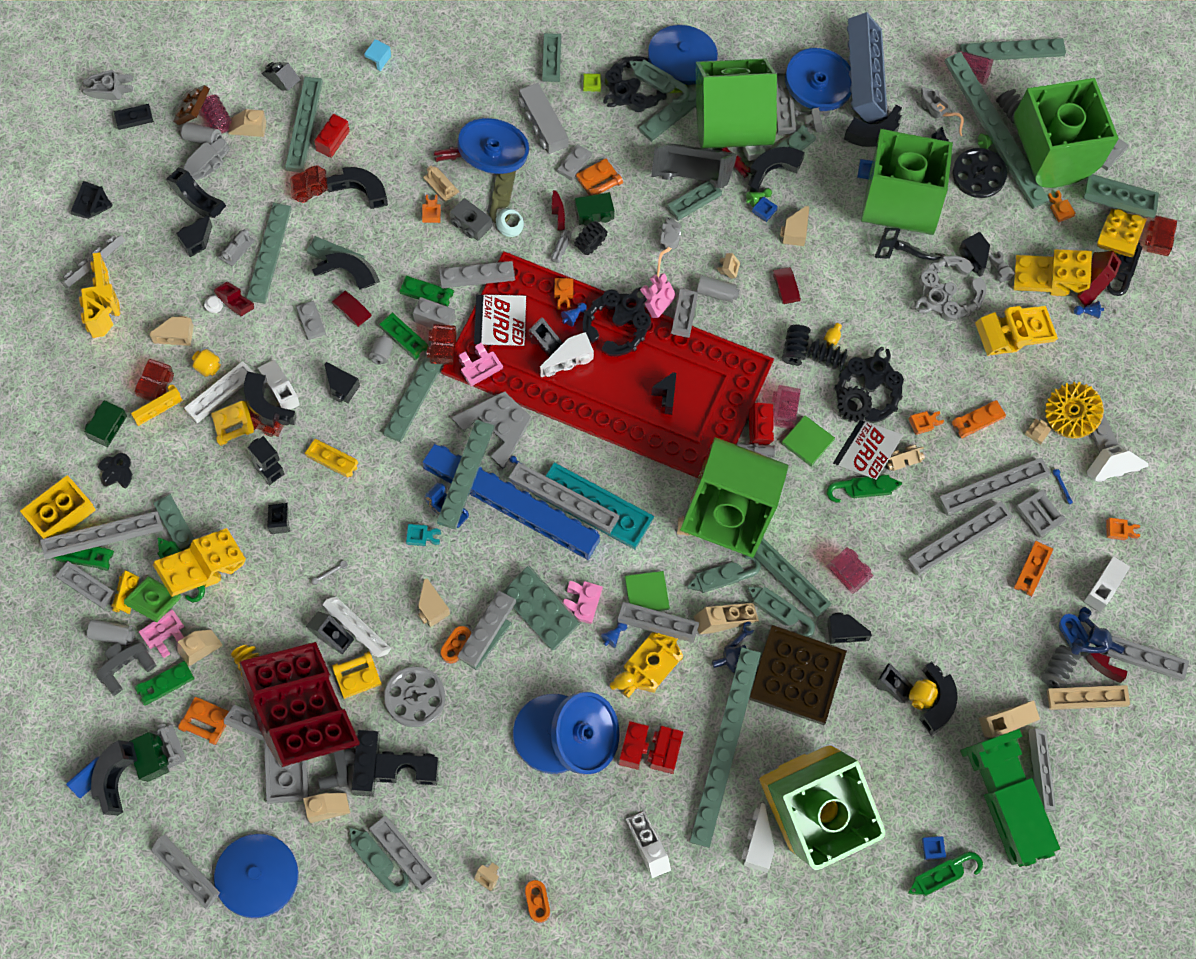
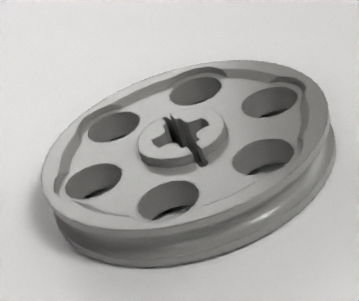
M405 668L397 672L387 684L385 690L387 710L395 721L404 726H425L433 722L443 710L445 704L444 686L439 677L426 668ZM407 674H414L416 680L413 683H407L405 681ZM426 679H433L435 685L432 688L425 687L424 681ZM392 688H400L402 690L401 694L398 697L391 696L390 691ZM416 692L417 695H421L418 697V701L410 699L412 693ZM432 697H437L440 699V703L438 706L432 707L429 705V700ZM404 706L406 713L402 716L396 715V707ZM417 711H423L426 716L423 720L418 721L414 718V714Z

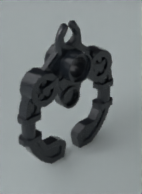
M641 56L623 57L622 61L614 63L611 69L605 73L604 83L609 87V93L604 97L603 103L606 104L608 99L613 101V103H607V107L628 105L631 110L642 112L647 108L658 105L660 100L667 98V93H662L659 90L656 91L657 95H649L648 97L642 93H637L641 85V81L638 78L622 80L621 73H623V68H630V61L646 60L649 62L648 58Z
M642 287L636 288L631 294H619L616 290H607L602 296L592 301L591 307L583 312V333L586 332L592 344L599 339L597 329L591 326L592 321L595 319L593 315L597 310L602 311L603 307L610 310L615 309L612 319L613 324L617 327L633 321L634 328L637 330L633 333L635 338L631 343L627 341L621 346H618L613 341H606L601 349L606 355L616 357L632 351L635 352L639 343L644 342L645 336L652 324L651 317L645 312L644 308L647 298L645 296L642 298L637 296ZM629 303L636 304L633 308L627 307Z
M882 346L875 351L873 357L866 359L860 357L852 358L842 373L839 374V381L834 387L838 401L840 394L846 389L844 387L846 381L850 382L851 376L858 378L863 375L864 387L868 392H874L884 383L886 388L892 391L890 394L892 401L890 404H886L883 410L871 408L865 420L872 423L883 421L894 412H897L898 403L903 397V375L898 371H894L890 365L891 353L889 349L885 350V358L879 356V353L884 350ZM880 365L882 370L877 371L873 366ZM851 399L848 400L847 405L849 409L856 411L858 408L856 402Z

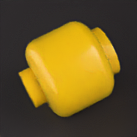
M204 349L201 352L198 350L192 357L194 361L192 367L204 377L214 376L221 367L219 363L220 358L208 349Z
M928 679L916 681L909 693L912 706L919 710L931 708L939 694L936 684Z

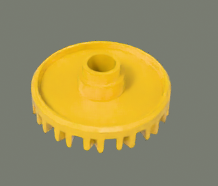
M1075 382L1073 384L1065 383V386L1061 385V388L1055 389V392L1051 393L1050 399H1047L1048 403H1046L1045 412L1048 423L1057 434L1063 437L1073 439L1085 437L1094 432L1103 419L1104 406L1101 397L1092 386L1087 384L1083 385L1081 382L1077 384ZM1074 409H1078L1076 413H1072Z

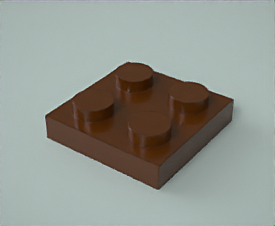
M203 85L194 88L190 92H186L182 97L183 102L181 106L175 111L176 117L173 122L177 125H182L197 118L210 88Z

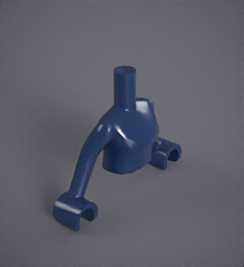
M1083 607L1079 611L1078 619L1080 622H1085L1091 628L1087 642L1094 644L1096 647L1085 646L1082 640L1076 639L1072 643L1071 652L1078 655L1080 652L1105 653L1112 649L1122 654L1125 647L1112 641V635L1108 629L1096 626L1089 619L1092 614L1091 610Z
M746 622L743 625L742 632L724 647L723 658L712 660L713 668L727 665L731 672L735 673L741 648H746L745 645L735 646L746 636L753 634L754 630L747 631L745 628L750 626L751 622Z

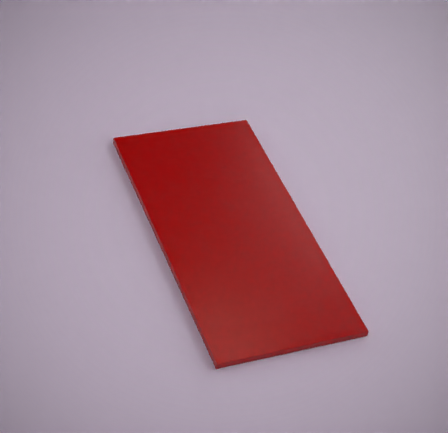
M503 251L497 263L512 261L515 281L488 283L485 285L481 295L526 296L524 346L483 345L488 354L492 351L495 353L503 365V369L472 387L494 396L506 392L521 407L695 478H698L714 437L737 445L749 418V408L756 402L774 362V358L694 326L691 327L689 338L673 335L671 331L674 318L661 314L658 318H652L646 307H644L645 312L651 317L652 325L645 336L644 342L639 343L635 352L632 351L616 357L608 356L601 350L606 341H613L618 346L624 345L627 341L631 343L635 338L633 333L637 330L634 328L633 321L621 327L615 326L612 319L615 309L610 310L603 307L602 311L597 310L594 313L595 319L591 325L599 333V339L593 344L590 343L594 350L593 360L587 364L576 365L570 370L558 371L549 377H541L540 366L549 357L538 344L531 343L529 335L531 327L540 318H543L564 343L568 338L583 333L584 314L580 312L574 326L571 327L562 322L561 312L569 311L567 310V304L562 303L560 310H558V300L560 298H555V278H573ZM573 279V298H568L570 310L576 309L581 302L586 304L588 310L591 307V302L602 296L606 291ZM629 303L627 305V307L633 308L636 306V304ZM476 305L441 370V374L468 384V382L461 373V369L464 367L459 362V355L466 352L472 363L480 359L475 353V346L478 344H474ZM674 372L676 373L672 415L665 414V407H662V397L653 396L651 393L654 385Z

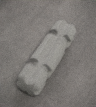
M566 229L562 231L561 237L554 249L555 251L551 256L553 262L560 263L568 241L571 239V231Z

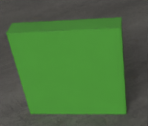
M805 415L782 441V445L812 466L832 444L835 437Z
M664 571L625 576L630 604L656 611L670 609Z
M148 576L124 599V604L149 619L158 622L180 600L181 594L171 597L165 585Z

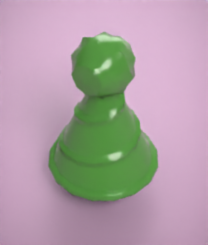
M980 134L978 136L980 148L988 149L993 144L988 135Z
M765 188L763 192H747L746 203H750L754 208L763 196L766 198L771 197L772 190Z

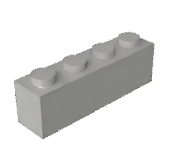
M535 83L520 89L519 98H517L521 108L524 107L527 120L532 122L535 135L540 136L542 148L547 149L548 153L551 154L568 147L569 137L540 84Z

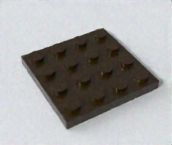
M771 625L749 700L825 725L847 650Z

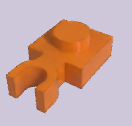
M1059 190L1055 193L1057 198H1054L1051 193L1048 194L1049 201L1053 203L1050 209L1058 222L1075 216L1076 213L1068 199L1062 201Z
M426 195V204H422V223H440L441 204H437L438 195H435L434 200H429L428 195Z
M555 278V298H560L558 300V310H560L562 303L567 304V310H570L568 298H573V279Z
M927 411L911 415L908 419L915 435L932 431L934 426L942 425L944 420L939 421L935 418L939 416L940 411L934 412L931 416H929Z
M1108 518L1106 520L1107 538L1126 540L1128 536L1136 539L1140 537V534H1136L1133 529L1140 528V525L1133 524L1128 526V520Z

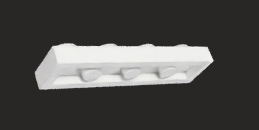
M242 361L184 407L185 411L196 423H199L244 387L247 371H253Z
M338 597L326 599L323 606L327 609V612L331 616L336 617L345 629L350 630L355 635L357 641L367 646L372 655L381 657L390 652L392 648Z

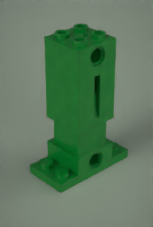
M1020 729L963 748L960 752L962 757L968 756L973 770H979L988 791L983 796L1011 865L1018 864L1019 867H1026L1037 863L1036 859H1048L1055 856V851L1060 850V846L1032 778L1026 779L1018 756L1022 755V751L1017 739L1022 737Z

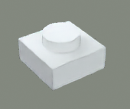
M746 146L743 148L748 161L756 160L761 154L766 152L763 146Z

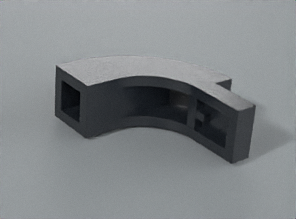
M895 105L888 118L879 124H867L854 117L846 129L844 140L862 147H875L880 129L898 132L899 122L902 119V115H900L902 107Z
M777 147L761 154L751 166L750 174L753 175L748 183L750 192H758L764 177L774 169H786L797 174L804 160L805 152L792 147Z
M178 167L166 178L177 195L202 217L208 215L215 218L226 207L222 200L206 193L195 182L191 174Z
M358 167L342 168L343 174H335L326 178L329 193L349 188L358 189L367 196L370 209L388 206L382 182L370 171Z
M341 252L325 255L327 261L317 263V267L312 269L314 276H320L337 268H343L353 275L359 290L380 283L378 275L371 264L353 253Z
M247 371L244 381V394L251 414L259 422L274 428L276 421L286 426L289 424L295 425L296 413L294 410L273 406L265 400L266 375Z
M931 661L925 665L922 671L928 680L937 686L936 689L939 692L937 704L934 708L924 713L919 720L932 736L940 731L954 714L958 695L956 684L951 674L943 678L941 669Z
M122 740L114 742L103 751L96 762L91 780L92 799L100 800L103 815L118 816L123 813L118 792V782L125 768L138 761L133 742Z

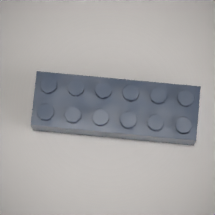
M868 12L848 18L847 32L849 35L848 48L850 50L848 59L851 65L849 75L852 81L850 86L853 99L851 101L852 109L860 115L861 119H864L868 124L887 119L888 112L882 29Z

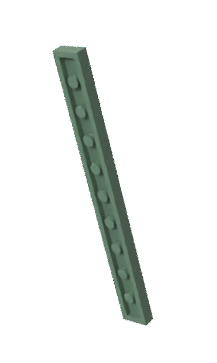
M959 52L946 58L944 61L1032 209L1047 203L1050 199L1042 186L1037 184L1032 169L963 54Z
M741 648L690 839L692 844L710 848L759 663L760 652Z

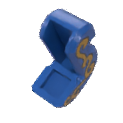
M436 483L425 494L427 504L438 515H440L447 496L445 486L441 483ZM465 508L457 528L469 518V513Z

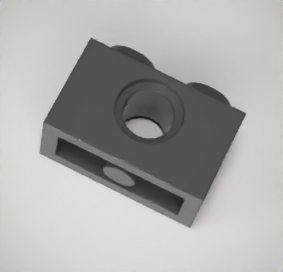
M463 198L450 211L453 226L456 228L460 227L471 239L474 238L479 241L492 228V218L466 198Z

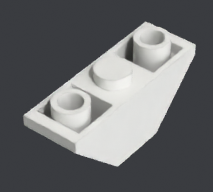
M1116 445L1102 449L1087 470V475L1095 482H1102L1110 477H1119L1124 475V473L1140 471L1142 468L1148 467V463L1122 445Z

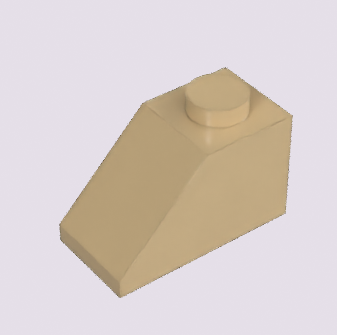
M246 109L231 117L228 134L264 137L267 122L264 111Z
M805 206L787 218L785 226H781L780 237H783V244L805 245L809 206Z
M186 316L171 317L150 333V337L155 344L191 346L194 325L191 318Z
M426 578L423 582L418 605L420 612L418 616L423 624L427 623L431 628L449 616L450 611Z
M212 630L194 631L178 641V653L186 664L191 666L219 649L223 644Z
M323 793L303 798L307 818L310 823L350 814L346 793Z

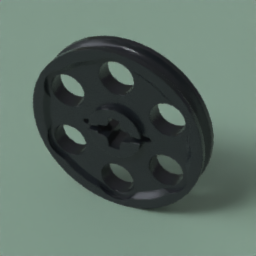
M972 148L960 154L955 161L953 179L956 186L963 193L975 198H988L994 196L1003 188L1007 179V167L1003 159L995 152L984 148ZM985 155L988 161H981L979 156ZM969 159L971 164L965 165L962 160ZM992 167H999L1001 172H994ZM984 170L983 174H979L976 176L977 172H981ZM963 173L966 174L968 178L963 180L960 179L958 175ZM995 181L998 186L991 187L988 182ZM972 185H979L981 190H973Z

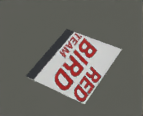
M476 295L474 344L524 346L526 296Z
M859 420L833 464L877 479L902 439L903 434Z

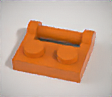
M607 158L576 174L577 180L589 196L601 194L615 185L623 184L622 177L615 171ZM612 177V179H611L610 181H608V182H606V183L600 185L599 187H597V188H595V189L592 188L593 186L599 184L600 182H602V181H604V180H606V179Z
M194 697L178 729L183 732H191L216 745L226 727L224 719L229 711ZM192 719L215 728V731L211 733L190 724Z

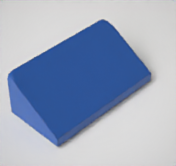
M99 756L67 782L66 785L78 798H82L91 790L92 774Z

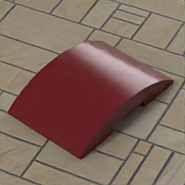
M316 642L240 661L244 685L255 719L267 746L281 767L360 744L346 710L340 706L329 680L330 673Z

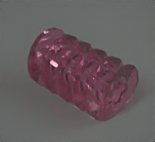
M218 95L207 96L201 111L209 126L220 130L222 134L229 129L232 119L229 117Z

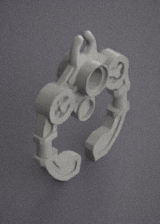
M943 255L937 262L933 261L928 269L919 277V284L923 288V295L916 301L915 308H919L920 303H924L926 307L925 309H918L919 313H927L933 310L941 313L946 321L951 322L958 318L968 317L973 311L981 309V304L986 295V284L981 277L971 282V289L975 293V298L970 301L971 305L969 306L964 304L960 307L959 304L951 301L952 296L957 291L954 283H938V273L941 271L942 266L946 268L956 266L960 273L967 275L974 268L969 260L959 256Z

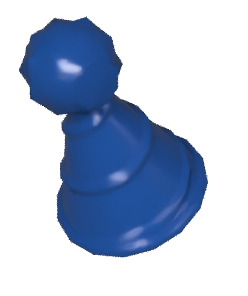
M1098 300L1084 308L1081 306L1074 308V314L1076 315L1086 313L1098 319L1101 316V311H1104V307L1101 308L1100 301Z
M581 302L576 309L562 311V322L571 327L574 326L579 313L587 310L586 304Z
M618 622L617 628L602 633L601 638L605 641L603 644L605 646L609 644L616 648L620 632L627 629V624Z

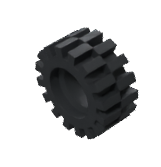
M592 221L578 234L579 237H576L574 244L584 255L592 254L605 241L608 231L597 221Z
M850 386L847 390H843L837 402V409H839L838 413L842 414L844 420L848 419L849 422L852 420L858 422V420L862 421L869 415L872 407V398L869 396V392H865L862 387L859 389L858 386L854 388ZM858 398L862 403V407L857 411H853L847 405L848 400Z

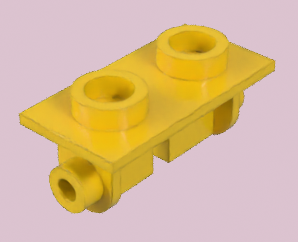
M126 570L119 576L117 591L119 592L115 594L113 604H111V607H113L112 611L119 613L121 610L130 614L131 608L124 604V599L137 588L140 577Z

